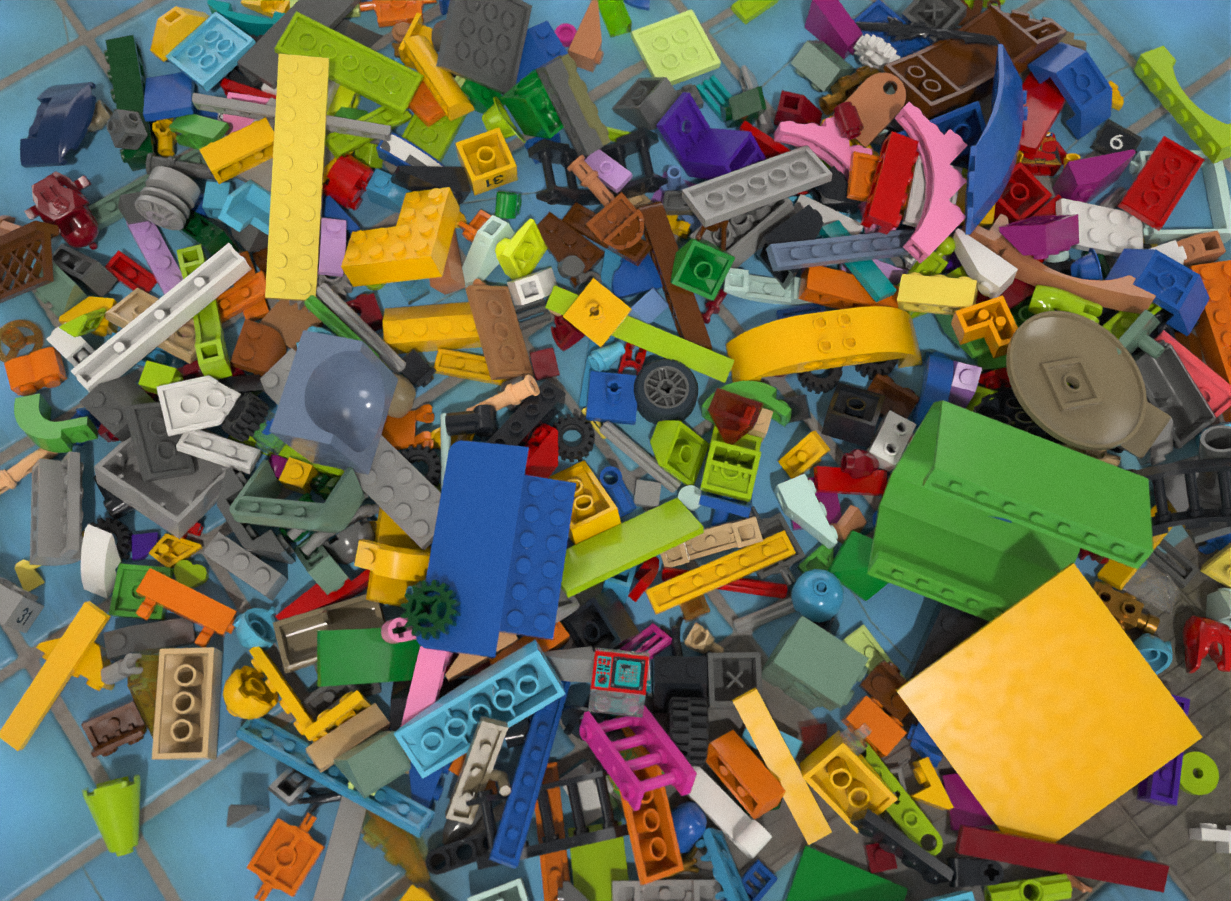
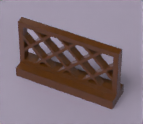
M35 220L0 236V303L54 282L51 238L59 235L58 225ZM40 245H42V249H41V251H40V253H39V252H38V249H39ZM26 249H27V250H28V253H27V255H26V257H25V260H24V259H23V256H24L25 251H26ZM13 256L14 258L9 266L8 263L11 257ZM34 258H35V259H36V262H35V264H34V266H33V268H32L31 265H32V262H33V260H34ZM19 265H21L20 271H19V273L17 274V273H16V272H17V269H18ZM43 267V277H40L39 274ZM6 271V272H7V273H6V276H5L4 280H2V277H3V275H4V272ZM27 274H29V278H28L27 282L25 283L24 280H25ZM14 280L15 282L12 286V289H10L9 287L12 281Z

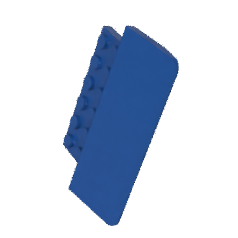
M457 441L450 447L426 581L431 585L433 579L437 580L440 585L445 583L449 586V590L455 591L457 595L453 599L461 603V605L455 607V610L460 612L461 615L454 616L453 621L456 622V627L449 625L447 627L449 634L446 635L440 632V639L438 640L434 639L432 635L429 640L423 639L421 635L416 637L421 647L451 653L495 658L499 632L553 640L576 483L525 475L529 447L473 441ZM429 593V594H427V595H428L429 597H433V596L436 595V594H437V595H440V594H439V593ZM429 622L426 625L422 624L421 626L433 627L434 625Z

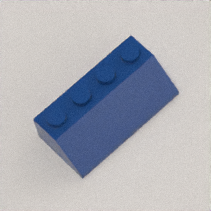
M979 101L929 120L944 135L951 129L968 145L956 158L970 153V147L976 146L986 128ZM905 130L899 132V134L909 137Z

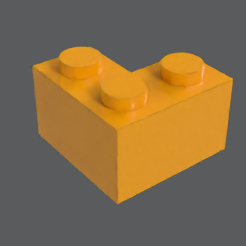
M1003 295L955 311L951 322L960 345L984 337L993 358L1007 354L1010 339L1018 328Z

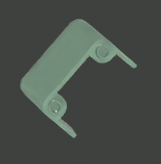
M263 460L233 501L229 510L234 520L241 523L325 533H340L349 525L364 501L365 496L353 467H348L325 503L276 499L282 489L268 460Z

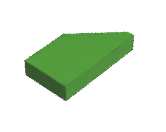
M822 544L799 564L797 568L802 574L813 569L828 571L834 560V547L828 549Z

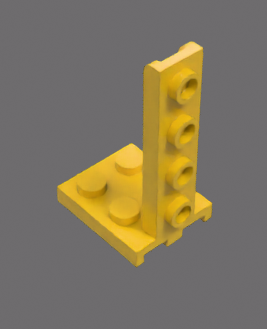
M253 647L249 650L254 657L251 660L252 665L259 673L262 671L268 678L265 680L268 688L272 693L278 692L282 698L279 704L287 714L292 712L296 718V721L293 722L296 729L302 736L305 734L309 741L312 740L313 743L372 705L358 690L354 693L349 692L339 700L340 703L333 709H327L320 713L315 722L300 703L301 700L269 654L260 647Z

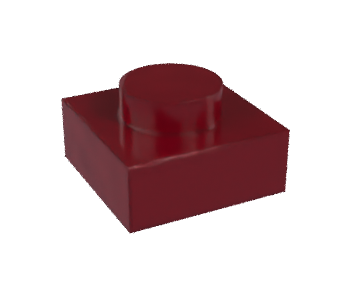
M879 843L863 845L870 873L898 869L895 855L881 849Z

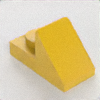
M814 430L778 462L789 477L793 479L803 475L820 463L821 458L831 449L817 431Z
M929 757L912 762L914 766L913 774L918 783L923 784L924 788L910 794L911 799L940 810L953 808Z

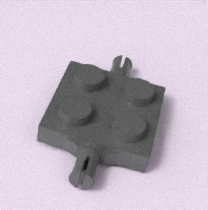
M755 506L751 507L749 517L756 516L762 538L765 539L785 530L796 552L795 555L755 573L760 581L771 575L781 574L787 587L794 584L796 580L789 568L806 557L781 512L771 518L761 519Z

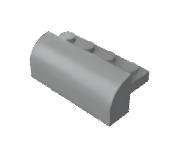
M69 451L62 461L40 458L32 467L30 565L59 566L81 560L83 542L82 474L84 465L83 462H80L79 452Z

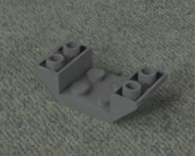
M231 467L226 469L216 505L242 546L259 559L286 564L296 562L291 555L295 551L282 534L277 536L272 530H269L260 536L256 530H253L250 524L234 520L229 508L249 480L245 478L241 471L236 473Z

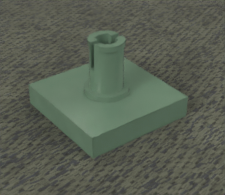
M1146 309L1119 339L1131 355L1139 347L1156 360L1165 350V347L1149 336L1160 322ZM1116 347L1119 355L1122 351Z

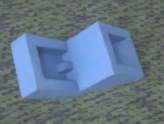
M653 287L631 307L632 311L628 316L650 324L669 304Z

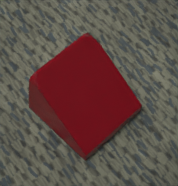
M553 347L530 353V361L536 381L560 375Z

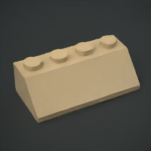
M214 647L160 649L152 748L153 760H216L222 651Z

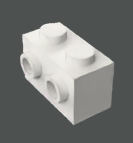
M889 411L882 418L872 438L870 447L866 450L878 459L879 468L887 470V472H890L896 466L905 447L908 446L909 439L914 436L913 430L916 426L915 423L892 411Z

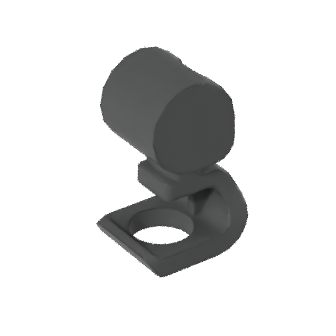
M568 256L558 264L559 274L566 279L576 278L578 285L585 281L591 282L593 278L600 284L602 283L599 274L592 271L583 272L585 264L577 256Z

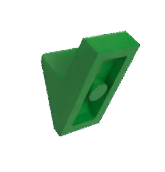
M466 79L461 87V90L470 98L469 101L473 105L474 110L484 114L494 105V97H497L503 106L505 105L500 98L502 96L500 93Z

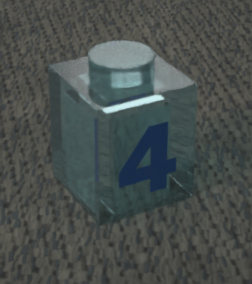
M268 411V415L264 417V423L259 425L260 429L258 431L255 430V434L252 437L256 441L255 446L262 452L268 454L271 451L278 456L286 443L270 432L275 414Z

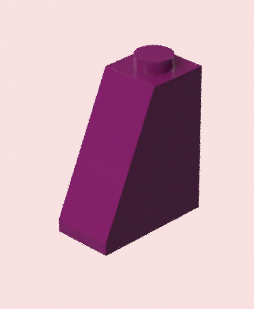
M812 0L804 28L820 41H824L843 59H846L850 54L854 55L856 52L854 46L863 33L840 1Z

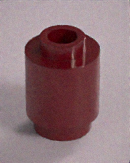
M850 101L836 106L833 117L841 137L852 140L860 136L864 126L856 106H853Z

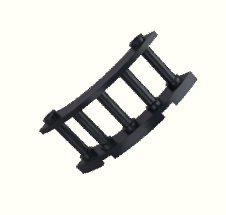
M642 127L628 135L616 138L617 143L600 148L602 152L626 169L625 159L627 156L640 152L645 177L633 182L629 181L618 194L607 188L614 197H617L621 192L626 198L658 191L659 187L668 183L666 178L654 173L649 149L652 145L659 142L657 133ZM544 138L527 149L529 158L542 163L547 189L536 195L537 200L547 202L549 205L573 206L575 202L582 206L601 204L590 190H578L576 175L572 171L569 172L567 170L568 166L579 157L575 148H570L569 144L558 143ZM552 163L562 164L565 167L569 189L556 186Z
M1231 458L1182 461L1139 470L1126 469L1129 472L1148 478L1149 481H1153L1157 512L1154 517H1151L1152 537L1169 533V527L1183 525L1184 529L1187 530L1207 528L1211 526V522H1227V526L1231 527V484L1229 477ZM1217 471L1221 506L1216 509H1203V507H1200L1196 473ZM1184 474L1189 508L1186 511L1171 513V511H1168L1164 477Z
M603 765L590 768V774L541 785L537 799L545 837H542L543 843L529 846V841H525L520 860L629 835L627 824L618 825V820L614 819L606 776H609ZM595 779L604 823H602V830L590 832L589 827H586L577 783ZM567 786L575 830H573L574 836L559 839V835L555 834L547 790ZM492 789L477 792V798L466 801V807L481 804L489 849L486 850L487 856L476 858L477 868L480 870L503 865L489 860L497 833L492 802L507 800V796H503L500 793L493 794Z

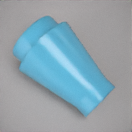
M617 341L611 345L593 350L591 355L588 356L589 364L594 371L606 372L620 356L625 354V349Z

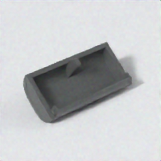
M1160 340L1157 342L1165 347V350L1156 360L1143 350H1140L1132 357L1141 372L1145 384L1147 402L1172 417L1173 447L1180 449L1214 422L1216 416L1172 344Z

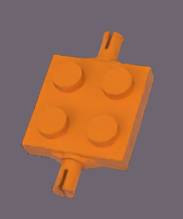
M372 0L359 2L361 12L374 10L379 27L395 26L400 22L411 24L416 13L421 14L423 21V4L437 2L436 0Z
M307 812L300 826L290 825L281 818L276 820L246 867L257 874L263 882L254 896L256 900L265 901L272 889L282 890L291 897H295L325 849L324 845L314 840L310 833H308L317 819L316 816H312L311 813Z

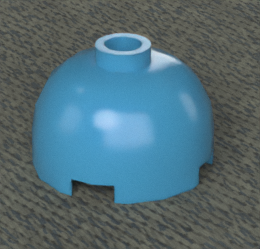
M813 569L806 571L796 580L792 588L791 601L794 609L799 611L808 620L824 622L830 620L839 612L843 604L844 590L840 580L833 573L823 569Z

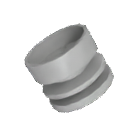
M156 166L151 170L145 182L146 187L140 191V196L137 197L134 203L135 208L145 219L160 227L170 230H181L186 224V219L190 216V209L195 206L200 196V189L192 179L172 168Z

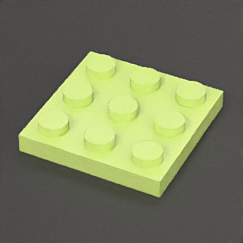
M692 9L631 32V38L652 77H667L670 83L675 85L720 68L721 62Z

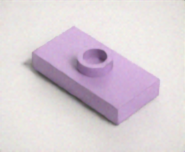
M600 149L585 159L592 170L598 172L600 181L617 194L633 178L630 171Z

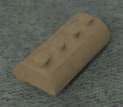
M367 594L273 622L285 674L313 666L317 663V631L382 628L386 621L381 603L366 600Z

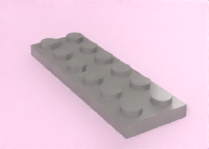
M806 145L683 189L682 198L703 226L708 227L830 182L832 180V173L810 147Z

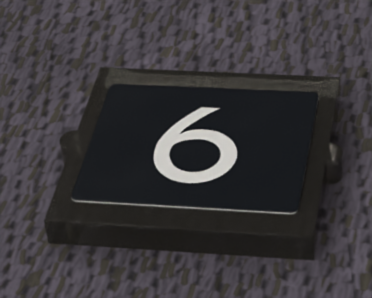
M1108 119L1102 129L1097 131V137L1090 148L1101 155L1133 149L1137 153L1136 149L1143 138Z

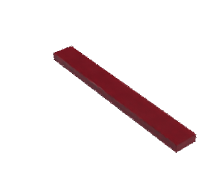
M960 824L955 851L958 854L1162 893L1165 891L1169 866L1161 862Z

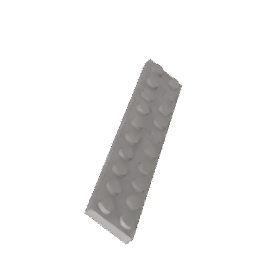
M292 348L260 379L263 391L277 405H279L296 351ZM381 435L369 475L355 472L361 488L425 550L433 542L441 492Z

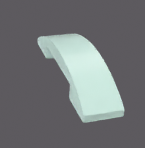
M730 268L724 279L723 291L743 299L782 305L813 304L812 302L798 299L801 280L799 277H794L789 287L785 290L776 278L748 275L749 270Z

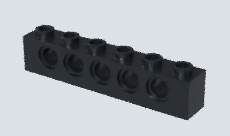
M546 379L539 386V395H531L486 443L525 446L531 439L535 429L543 423L548 425L564 408L566 393Z

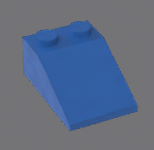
M548 20L527 29L516 84L534 69L559 55L567 54L566 49Z

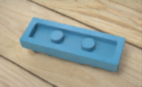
M712 828L706 829L703 833L704 839L697 841L695 845L697 848L707 847V853L700 857L701 861L712 862L713 875L724 890L715 895L716 900H724L726 898L727 901H749L723 832Z

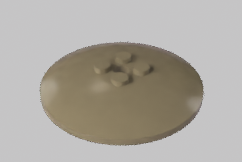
M1047 311L1027 319L1012 335L1006 355L1007 373L1011 387L1026 413L1045 432L1070 446L1085 450L1101 451L1112 449L1125 443L1139 430L1145 418L1147 407L1145 384L1131 354L1107 329L1091 319L1075 313ZM1116 347L1122 351L1119 355ZM1067 383H1071L1074 389L1070 388Z

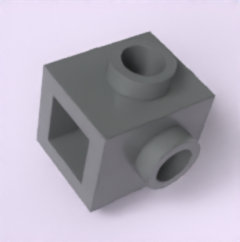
M116 109L106 123L107 131L115 148L137 150L148 136L138 112Z

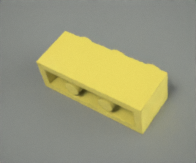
M916 272L902 274L897 298L898 307L903 311L954 315L955 311L976 304L977 280H973L970 277L948 278L940 274L923 276Z

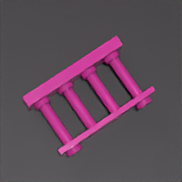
M640 698L630 700L626 716L597 723L589 711L584 712L579 728L581 738L589 745L621 791L622 797L628 801L634 811L639 810L644 792L671 784L681 796L691 793L697 775L696 771ZM629 727L636 735L611 742L605 733ZM642 745L650 754L625 761L619 752ZM657 764L665 774L639 781L632 771Z

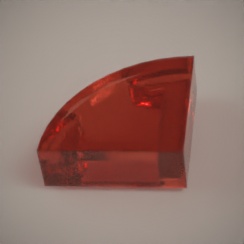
M826 723L799 728L805 755L812 753L823 744L827 734Z

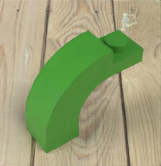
M738 381L727 384L712 393L701 406L702 417L721 428L735 414L746 411L749 404L773 411L771 419L784 427L791 420L792 409L783 400L776 399V388L758 381Z
M40 393L15 398L14 415L16 422L34 444L46 451L56 453L72 452L73 443L98 439V429L88 416L54 422L51 421L52 408Z

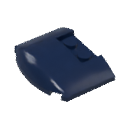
M93 82L53 85L37 97L41 104L37 108L33 125L29 128V135L26 139H20V160L23 167L64 166L68 162L64 159L65 154L70 149L75 151L78 149L87 133L94 114L96 97L92 95L91 89H95L96 85Z

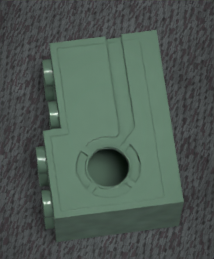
M801 616L782 635L761 670L762 679L774 687L777 686L784 691L783 693L809 710L823 706L827 710L832 711L836 708H841L843 704L846 706L854 695V691L851 688L857 681L860 682L868 671L865 664L869 658Z

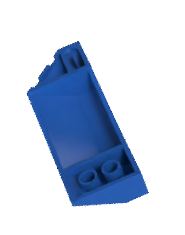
M998 44L991 97L992 114L976 146L970 147L965 192V234H971L1001 197L1016 163L1023 121H1027L1028 107L1023 106L1026 105L1027 90L1022 89V80L1003 44Z

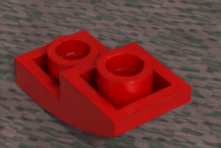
M1007 367L980 374L978 382L985 385L986 388L997 389L1001 385L1011 387Z

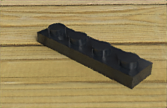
M865 809L853 813L850 823L858 828L860 834L875 840L880 844L881 849L894 854L901 859L903 865L915 869L923 875L922 878L931 884L951 881L954 874L952 869L871 810Z

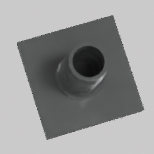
M450 0L446 19L438 21L432 30V43L436 51L439 52L436 67L504 95L516 85L532 5L522 0Z
M1218 425L1206 429L1200 437L1199 455L1176 462L1231 458V426ZM1217 471L1196 473L1200 507H1203V509L1219 508L1221 506ZM1229 471L1230 484H1231V471ZM1184 474L1164 477L1167 505L1173 513L1186 511L1189 505ZM1211 522L1210 527L1187 529L1185 531L1195 544L1231 533V527L1227 526V522Z

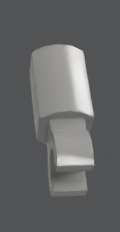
M129 653L124 659L101 669L102 682L110 685L132 674H140L143 668L135 667V663L142 655Z

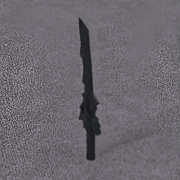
M887 16L888 23L856 21V25L861 31L888 32L887 36L895 37V42L907 39L911 41L916 38L926 39L928 36L937 37L938 41L955 39L962 40L965 44L978 43L998 47V44H1001L992 35L927 27L922 20H919L918 23L912 22L909 25L903 24L901 20L899 21L897 18Z

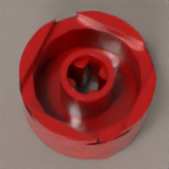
M345 153L346 158L340 156L329 170L326 177L330 181L328 186L323 184V194L331 196L334 201L345 208L356 211L362 203L361 196L366 191V186L374 171L352 155Z

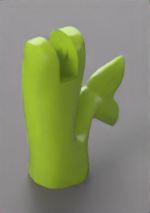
M1036 285L1028 311L1037 315L1047 311H1054L1055 309L1057 311L1075 313L1099 323L1097 317L1102 314L1103 307L1098 303L1086 300L1063 289Z

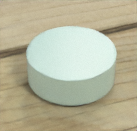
M1069 250L1060 251V254L1049 255V258L1044 260L1046 262L1065 261L1069 258Z
M693 485L685 486L679 491L678 499L690 512L695 511L701 506L699 505L701 490Z

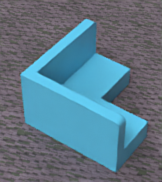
M250 179L228 195L218 219L238 232L251 224L269 236L271 193Z

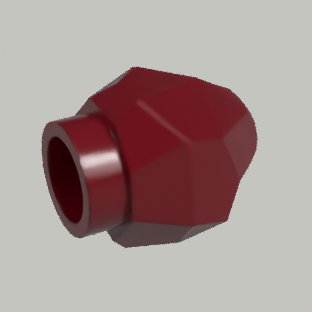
M854 449L850 453H844L841 458V471L848 473L853 479L868 477L879 468L878 459L868 451Z

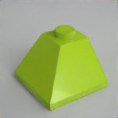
M658 421L650 441L658 465L686 486H694L710 444L681 421Z

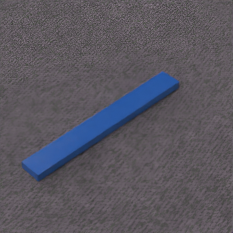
M561 681L565 695L532 714L511 783V792L507 796L489 860L514 869L518 867L570 687V681Z

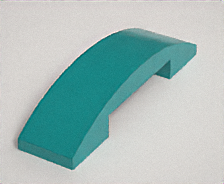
M207 1L212 14L215 11L244 33L255 35V37L264 35L285 14L274 11L273 18L270 19L234 12L231 4L227 2Z

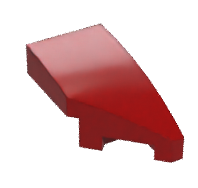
M656 556L644 562L634 575L639 582L628 596L635 603L650 586L658 573L659 559Z

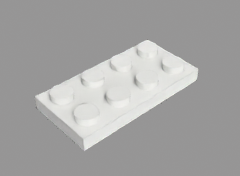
M1064 198L1056 201V215L1078 214L1079 243L1070 246V248L1089 251V248H1093L1096 253L1119 257L1124 249H1143L1142 221L1128 212Z

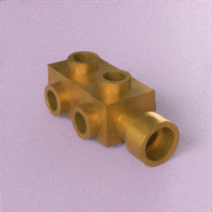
M867 65L858 68L856 73L839 78L837 83L830 86L832 95L827 94L819 99V106L822 112L826 115L834 112L836 106L844 103L856 91L857 86H861L860 82L863 83L870 76L881 72L877 68Z
M1095 581L1090 584L1100 599L1101 597L1107 599V602L1103 600L1102 602L1124 631L1125 629L1130 630L1137 627L1142 633H1149L1151 635L1155 633L1160 618L1150 613L1147 615L1142 613L1144 604L1137 601L1135 596L1128 593H1120L1106 582Z

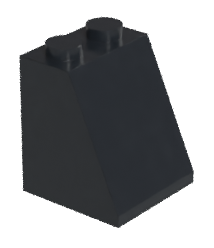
M807 205L765 235L756 251L757 256L784 290L789 287L799 268L773 271L766 248L770 244L816 239L824 222L822 221L821 214L810 205Z

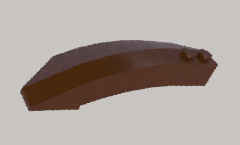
M990 5L987 10L958 29V31L995 36L1004 45L1018 74L1027 69L1028 64L1047 52L1066 36L1068 32L1052 18L1042 17L1041 20L1029 18L1030 13L1016 10L1006 13L994 5ZM955 39L940 40L916 53L885 64L883 69L885 73L896 76L903 83L906 91L905 105L910 102L913 106L919 108L928 120H931L973 102L980 101L992 93L998 47L978 43L965 44L962 40ZM891 83L896 92L897 86L894 83Z

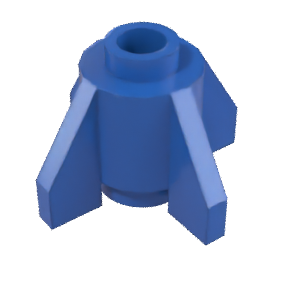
M920 722L917 725L912 724L907 739L911 740L910 746L921 758L929 757L932 765L938 767L943 753Z

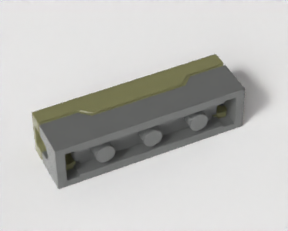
M568 53L559 55L535 69L578 156L582 154L583 156H589L611 142L608 137V129L601 122L598 116V109L587 93V86L580 79L576 71L577 65Z

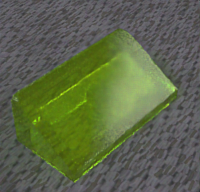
M598 0L599 12L610 38L631 32L632 21L623 0Z

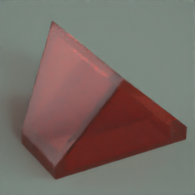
M717 388L708 411L724 443L734 445L755 427L764 404Z

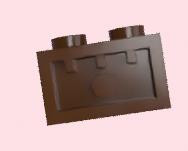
M877 374L867 391L885 395L879 416L881 418L889 411H892L908 419L913 408L920 400V397L913 390L899 386L894 383L892 378L886 375Z
M883 660L875 666L858 686L870 697L878 700L889 715L896 717L901 722L910 709L896 690L908 681L900 675L901 670L890 661L887 663Z

